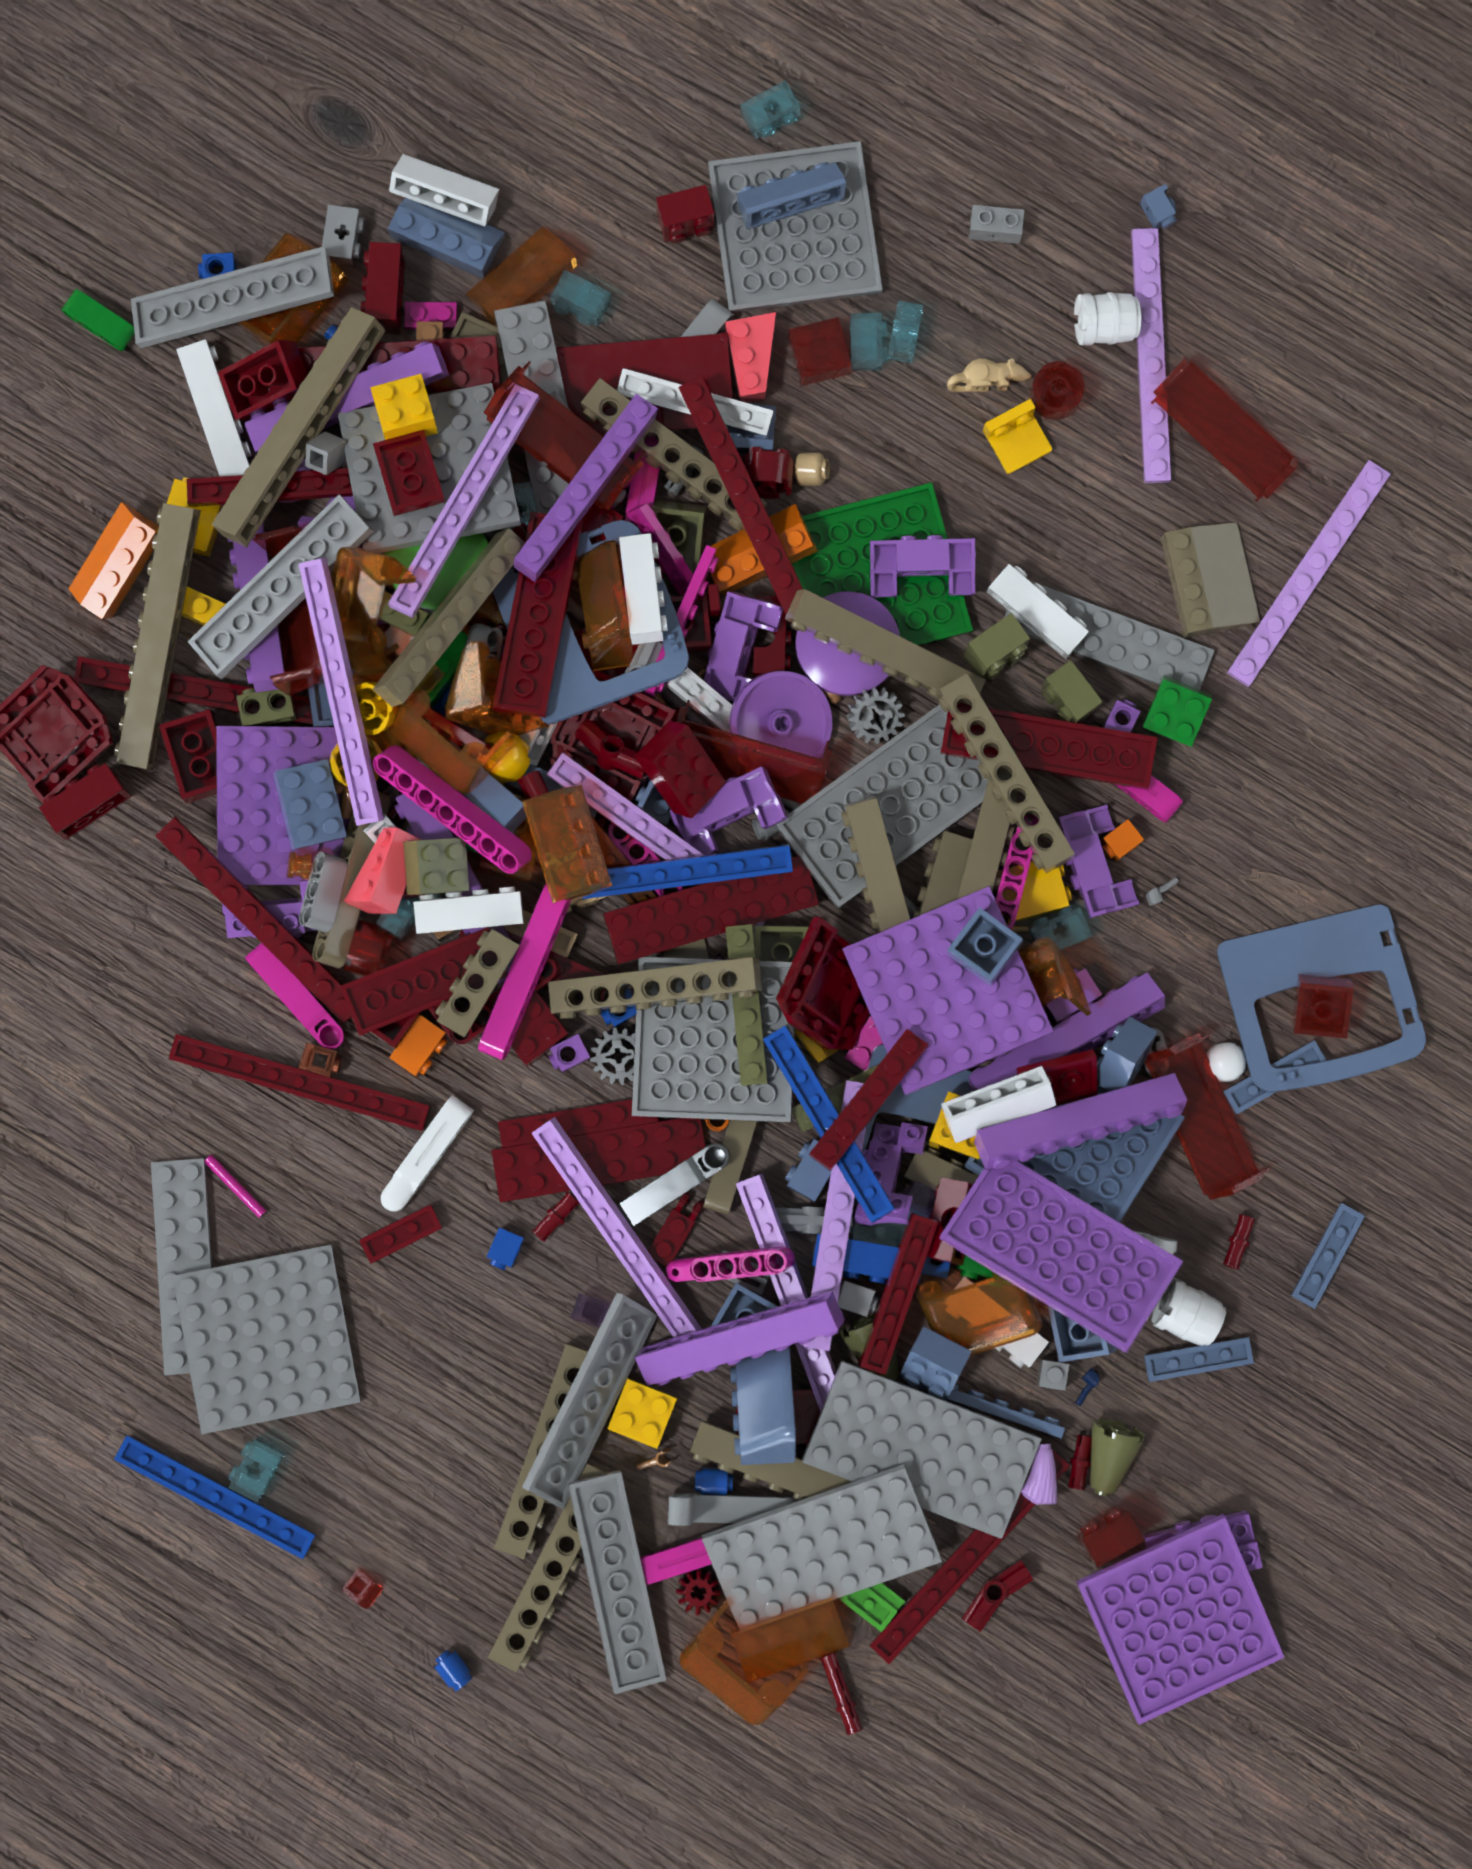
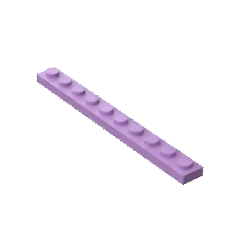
M1158 228L1132 229L1134 296L1138 298L1141 308V329L1137 337L1144 483H1170L1171 469Z
M517 384L514 385L388 603L390 608L414 618L538 403V394Z
M1368 460L1228 670V675L1247 687L1251 685L1390 476L1389 472Z
M327 558L299 563L356 826L384 820Z
M564 753L560 754L546 774L665 861L704 856ZM765 921L755 923L754 925L763 926Z
M846 1080L841 1112L864 1083ZM866 1127L855 1140L861 1152ZM837 1164L831 1170L811 1297L833 1291L838 1302L855 1195ZM823 1335L815 1337L811 1342L803 1344V1347L830 1351L832 1336L826 1338Z
M552 1118L533 1131L532 1135L672 1336L675 1338L702 1330L556 1118Z
M763 1174L736 1183L759 1248L782 1246L790 1248ZM776 1254V1263L783 1267V1257ZM796 1262L790 1269L770 1275L781 1306L809 1298ZM797 1342L795 1345L821 1412L836 1375L829 1351L803 1347V1344L801 1345Z

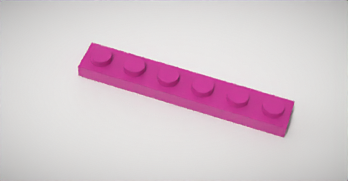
M708 545L704 549L676 614L684 640L688 632L687 629H684L688 619H694L698 606L695 605L698 596L703 597L709 582L705 581L709 572L713 573L719 561V558L715 557L716 549ZM663 646L656 662L662 660L665 656ZM666 682L644 690L645 694L655 697L657 691L662 692Z

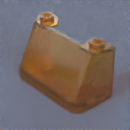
M481 641L469 642L468 646L463 648L445 706L446 719L491 734L508 731L519 736L549 727V724L544 723L540 717L494 711L493 702L501 662L486 657L490 654V650Z
M993 1271L992 1278L944 1293L941 1285L936 1281H928L916 1285V1296L930 1330L972 1351L970 1356L1031 1337L1038 1333L1042 1327L1038 1299Z

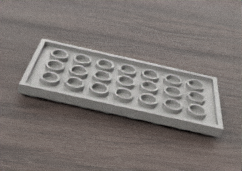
M940 704L787 815L788 819L775 825L837 909L861 893L862 888L866 887L864 878H859L856 871L855 863L859 862L857 853H852L849 846L848 838L852 837L850 827L845 828L841 817V812L845 811L844 804L872 796L877 798L895 866L899 865L982 804L988 779L985 780L978 769L979 761L940 754L948 711L946 713L943 711Z
M841 1360L802 1462L852 1482L905 1464L923 1509L1002 1539L1041 1438Z
M905 1464L702 1535V1541L740 1632L942 1562L938 1547Z

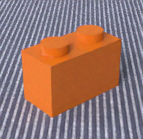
M419 1015L389 1058L416 1077L420 1073L425 1075L433 1063L430 1061L435 1052L439 1054L448 1042L445 1039L447 1034Z

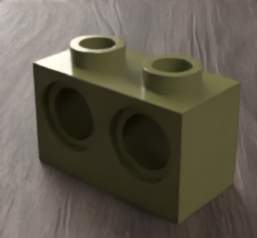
M288 685L284 689L255 693L254 688L242 691L243 695L236 696L242 726L266 727L297 720L292 690ZM277 697L286 698L284 707L280 709L274 708L273 701ZM252 702L260 703V709L255 714L247 712L248 705Z

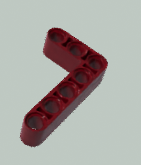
M547 958L546 962L552 965L553 972L548 977L540 975L533 994L548 986V982L554 981L559 976L560 966L556 960ZM502 987L488 997L481 1010L485 1009L491 1015ZM455 1000L454 1006L456 1010L464 1012ZM440 1004L428 1008L436 1020L439 1018V1015L435 1012ZM477 1016L468 1031V1037L460 1040L456 1032L439 1023L449 1038L456 1044H469L483 1034L487 1023L481 1024Z

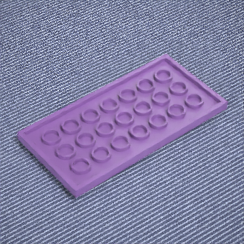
M1018 1161L1011 1162L1001 1169L991 1168L985 1170L984 1168L940 1235L942 1241L1125 1353L1128 1352L1183 1263L1179 1258Z

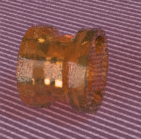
M290 851L287 863V878L300 876L303 880H308L311 869V854L306 853L302 856Z

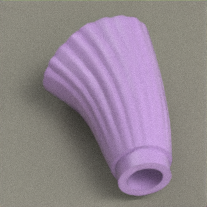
M1039 1444L1028 1478L1021 1490V1494L1033 1504L1057 1503L1056 1469L1051 1444Z

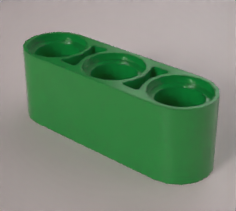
M78 289L73 291L61 308V311L67 317L123 352L135 335L134 327L130 323Z

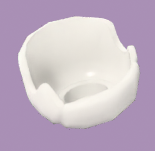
M1226 1042L1210 1047L1204 1055L1203 1066L1207 1075L1217 1082H1231L1239 1079L1245 1072L1247 1062L1244 1051L1240 1046H1237L1235 1043Z

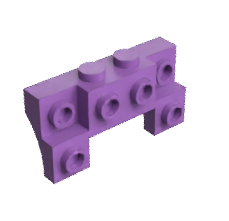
M940 535L928 536L926 540H916L915 536H903L901 540L870 541V597H897V577L943 575H948L949 596L975 595V538L943 539Z
M735 591L727 592L720 620L714 629L716 636L713 645L708 651L709 662L703 680L723 698L734 701L740 690L749 681L754 679L746 676V671L758 627L777 632L783 613L782 606L763 599H755Z
M761 766L738 778L733 777L725 780L724 786L693 818L678 815L669 810L674 825L683 840L703 855H711L719 851L712 832L754 812L763 829L788 819L781 798L774 790L767 769Z
M1108 805L1059 817L1060 829L1075 853L1074 859L1066 863V865H1071L1074 874L1070 875L1071 883L1074 890H1079L1080 895H1082L1089 919L1139 905L1133 889L1132 879L1113 884L1098 835L1115 829L1108 811Z
M304 879L300 880L301 898L260 901L296 938L302 937V933H306V931H314V929L302 926L299 922L308 880ZM222 904L223 914H225L227 938L247 936L256 938Z
M904 1122L901 1123V1127L881 1123L875 1124L869 1149L864 1150L863 1155L896 1210L871 1223L858 1201L855 1211V1223L870 1226L879 1223H908L913 1196L896 1194L894 1192L902 1161V1153L923 1154L925 1139L928 1133L927 1126Z
M1245 1510L1224 1515L1248 1571L1263 1568L1249 1513ZM1207 1515L1202 1517L1201 1521L1194 1523L1182 1521L1176 1523L1173 1528L1144 1534L1145 1548L1152 1547L1217 1516Z

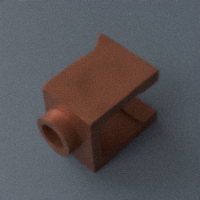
M306 1042L299 1068L332 1078L333 1073L338 1074L342 1059L338 1058L339 1052ZM316 1053L328 1056L325 1068L313 1065Z

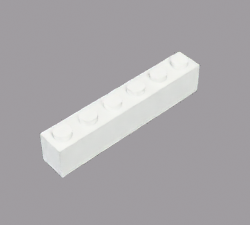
M205 339L176 349L219 476L244 475L245 470L250 466L248 457H251L252 454L247 441L242 443L240 433L244 432L240 420L234 419L215 364L216 361H219L215 346L210 347Z

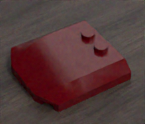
M41 665L0 704V750L29 783L27 786L42 804H44L43 800L49 795L61 793L65 789L66 784L76 779L113 745L106 715L72 676L49 666Z
M600 670L593 672L595 678L601 682L614 678ZM638 692L560 721L551 736V743L553 744L551 764L553 765L560 754L564 753L634 804L641 787L645 786L649 778L648 775L645 774L641 779L618 768L614 770L603 769L597 763V756L575 737V732L582 722L589 719L595 722L608 735L621 738L625 747L639 752L669 720L676 722L678 711L642 692Z
M813 917L777 994L776 1000L787 1022L822 1048L853 1050L869 1015V1010L842 948L851 944L837 935L838 930L824 919Z

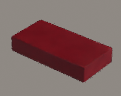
M712 584L708 585L707 588L709 621L718 620L721 611L719 585Z

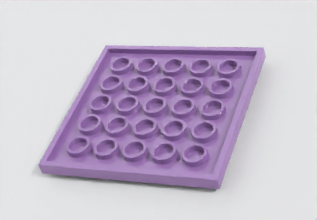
M216 727L217 858L244 885H300L301 879L309 880L314 858L319 852L336 857L340 856L344 839L294 851L291 850L273 773L278 770L326 759L329 762L331 751L338 743L335 727ZM376 734L366 735L368 739L376 742ZM331 772L332 779H333V782H334L336 779H335V777L333 776V774H332V772ZM336 794L340 807L342 799L340 794ZM342 818L346 832L350 819Z
M989 886L842 948L886 1052L888 1053L906 1029L928 1044L927 1049L900 1082L905 1096L1053 1033L1018 950L991 986L947 955V949L979 907L1007 927Z
M1223 1514L1076 1581L1138 1725L1285 1658L1227 1519Z

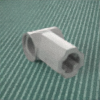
M658 641L639 644L632 662L625 673L655 663L663 643Z

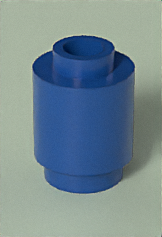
M702 1468V1471L696 1470L695 1492H701V1495L727 1496V1491H732V1474L717 1468Z
M446 1650L435 1659L438 1663L434 1667L447 1686L449 1688L452 1687L455 1692L472 1679V1676L469 1674L470 1669L456 1651L450 1653Z

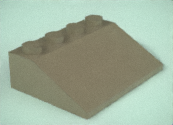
M1237 522L1188 527L1164 533L1161 543L1184 639L1260 623Z

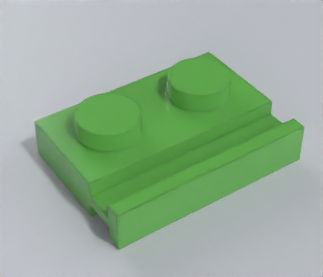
M883 1583L839 1598L880 1632L885 1629L899 1608L905 1603L903 1598Z

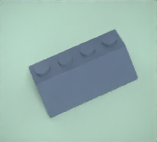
M828 162L820 163L813 170L806 172L798 170L791 173L790 177L781 180L780 178H772L766 181L765 185L758 187L751 185L741 189L737 193V203L746 230L843 200L845 197L846 180L836 162L832 164Z
M405 198L398 206L388 227L390 238L482 279L485 278L505 236V232L490 225L482 226Z

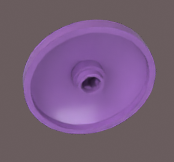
M838 592L823 597L900 636L893 616L876 599L857 592ZM797 630L795 646L799 665L804 674L820 689L839 696L862 695V690L864 689L868 693L872 690V687H879L889 677V675L882 672V667L876 664L874 666L864 664L859 661L860 656L851 653V655L842 653L836 649L838 645L830 641L828 644L820 642L814 638L815 634L808 630L805 633Z
M789 671L767 672L749 681L736 696L729 716L730 737L739 756L752 768L757 769L762 766L767 769L769 775L774 776L797 774L812 766L822 756L829 743L832 732L830 705L822 690L809 678Z

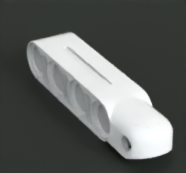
M454 1095L446 1101L381 1194V1203L385 1209L397 1212L408 1204L473 1114L474 1110Z

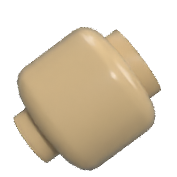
M811 452L799 453L794 462L793 478L796 479L799 486H821L825 479L829 478V460L825 459L822 453Z

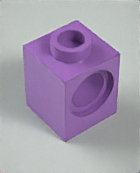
M1123 699L1122 702L1117 700L1103 728L1131 732L1141 711L1137 710V706L1128 700ZM1119 713L1125 714L1128 718V724H1118L1115 720V715Z
M579 1034L551 1047L552 1054L548 1056L554 1069L560 1068L562 1073L591 1059ZM565 1048L575 1050V1058L570 1062H565L561 1059V1052Z

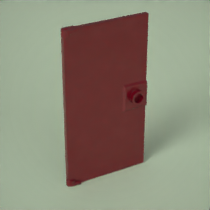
M724 332L710 335L557 347L556 352L568 408L589 437L605 436L607 433L603 430L604 426L597 420L591 422L582 414L581 402L599 378L617 390L623 368L681 385L702 375L711 393L733 399L728 334ZM654 405L658 408L656 420L669 430L697 428L692 415ZM607 406L602 412L607 416H613L617 410L612 406Z

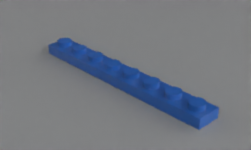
M788 844L579 872L582 898L589 899L793 872L790 846Z
M785 1025L765 1037L763 1041L822 1138L837 1119L839 1113L790 1030ZM854 1141L838 1161L837 1166L870 1222L874 1223L896 1209L856 1141Z
M126 1435L114 1458L117 1462L301 1559H304L316 1537L315 1533L129 1435Z

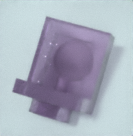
M579 1293L570 1318L600 1328L611 1304Z

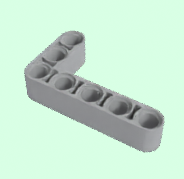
M670 1493L668 1525L691 1526L693 1522L735 1524L800 1500L794 1497L716 1496Z

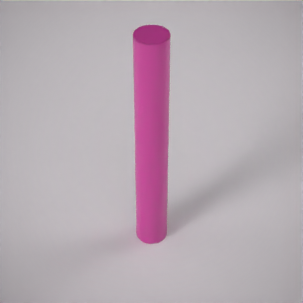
M212 1154L205 1159V1164L258 1218L266 1213V1210Z

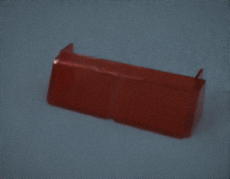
M1186 356L1153 391L1156 396L1151 401V404L1156 402L1257 496L1256 502L1262 496L1267 499L1296 469L1298 461Z
M529 361L523 368L518 366L500 385L483 413L487 415V421L492 424L515 384L538 394L539 401L515 442L540 462L544 461L547 463V467L570 484L604 437L524 375L531 364ZM645 451L642 452L636 461L632 460L629 456L625 459L594 501L596 506L600 509L605 507L607 510L612 507L644 463L641 459L645 455Z
M290 526L255 535L253 541L266 550L272 560L303 529ZM306 598L279 623L285 673L272 675L270 679L273 681V686L288 696L319 683L321 676H323Z
M687 700L686 707L680 706L676 722L689 726L724 780L733 777L738 778L762 766L767 769L774 790L781 798L803 804L820 792L832 750L828 749L830 741L827 740L821 757L816 758L686 720L685 717L690 700Z
M1196 1033L1149 1053L1145 1064L1152 1079L1175 1073L1187 1102L1181 1113L1185 1117L1184 1121L1176 1133L1203 1194L1208 1195L1209 1200L1234 1195L1264 1178L1263 1173L1271 1170V1167L1257 1169L1219 1081L1212 1072L1210 1061L1201 1041L1212 1035L1210 1033L1201 1036L1200 1033Z

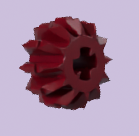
M698 1568L696 1571L697 1577L695 1578L691 1571L686 1572L690 1580L689 1582L683 1578L679 1579L678 1582L686 1588L676 1589V1594H685L684 1597L678 1600L679 1605L688 1601L689 1603L685 1611L690 1612L692 1606H696V1615H700V1606H704L707 1613L711 1612L708 1602L716 1606L719 1603L717 1599L711 1596L721 1595V1590L712 1589V1587L719 1584V1580L714 1579L709 1583L708 1580L711 1578L712 1572L708 1571L705 1577L702 1578V1570ZM695 1585L706 1589V1592L703 1591V1598H699L698 1595L692 1596L691 1592H694L693 1587Z

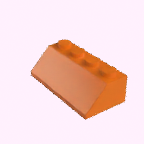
M121 502L69 587V591L77 601L101 619L113 618L154 551L152 549V541L154 535L158 534L159 526L126 503Z
M796 504L770 516L791 564L818 551ZM744 530L710 546L716 549L715 557L719 558L715 571L711 575L715 584L719 585V592L724 597L728 591H737L767 576L752 542Z

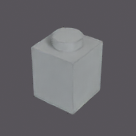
M323 432L306 443L305 466L325 475L345 464L346 455L344 447L346 446V440L327 432Z
M1040 1359L1036 1386L1066 1391L1069 1364Z

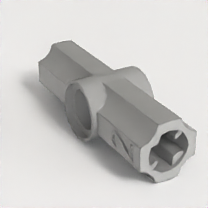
M802 1207V1209L776 1208L785 1232L801 1231L802 1234H821L825 1212L824 1207ZM853 1211L849 1233H853Z

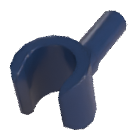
M1093 1369L1088 1370L1082 1377L1087 1385L1075 1401V1404L1081 1406L1091 1389L1099 1383V1375Z

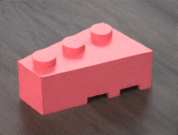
M776 312L725 322V332H727L729 337V353L739 401L750 403L765 400Z
M398 827L383 828L343 902L368 914H396L406 888L403 842L422 839Z

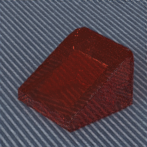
M358 1568L341 1590L358 1606L368 1609L382 1592L383 1588Z

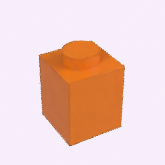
M1128 819L1100 842L1103 844L1102 850L1109 859L1114 858L1117 862L1141 844L1144 839Z

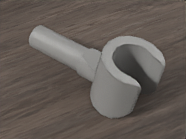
M1174 877L1164 885L1147 892L1146 898L1149 905H1155L1164 901L1161 893L1179 883V880Z

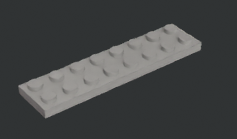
M323 246L132 298L131 306L136 345L139 348H144L333 297L334 290L328 250Z
M546 301L495 310L494 314L511 391L514 385L517 384L538 394L539 401L553 391H556L567 405ZM534 409L521 430L520 436L537 513L547 514L579 470Z
M338 495L187 642L214 674L222 679L306 598L299 563L327 558L331 574L374 531L347 501Z
M1041 585L1047 591L1046 596L1052 601L1055 599L1060 601L1067 608L1066 613L1072 618L1075 616L1080 618L1087 625L1085 628L1089 631L1087 636L1072 654L1159 686L1163 675L1200 690L1215 650ZM1008 610L1006 611L1004 618L1010 614ZM1017 619L1019 624L1022 626V628L1025 630V632L1030 638L1045 643L1040 637H1038L1033 631H1031L1027 626H1025L1020 620Z
M205 1158L151 1162L164 1375L190 1373L172 1276L212 1268Z
M616 1293L522 1486L523 1489L562 1509L565 1508L570 1497L567 1483L578 1481L636 1361L635 1356L642 1349L658 1315L625 1295Z
M617 1470L567 1483L613 1693L618 1694L667 1681L621 1471Z

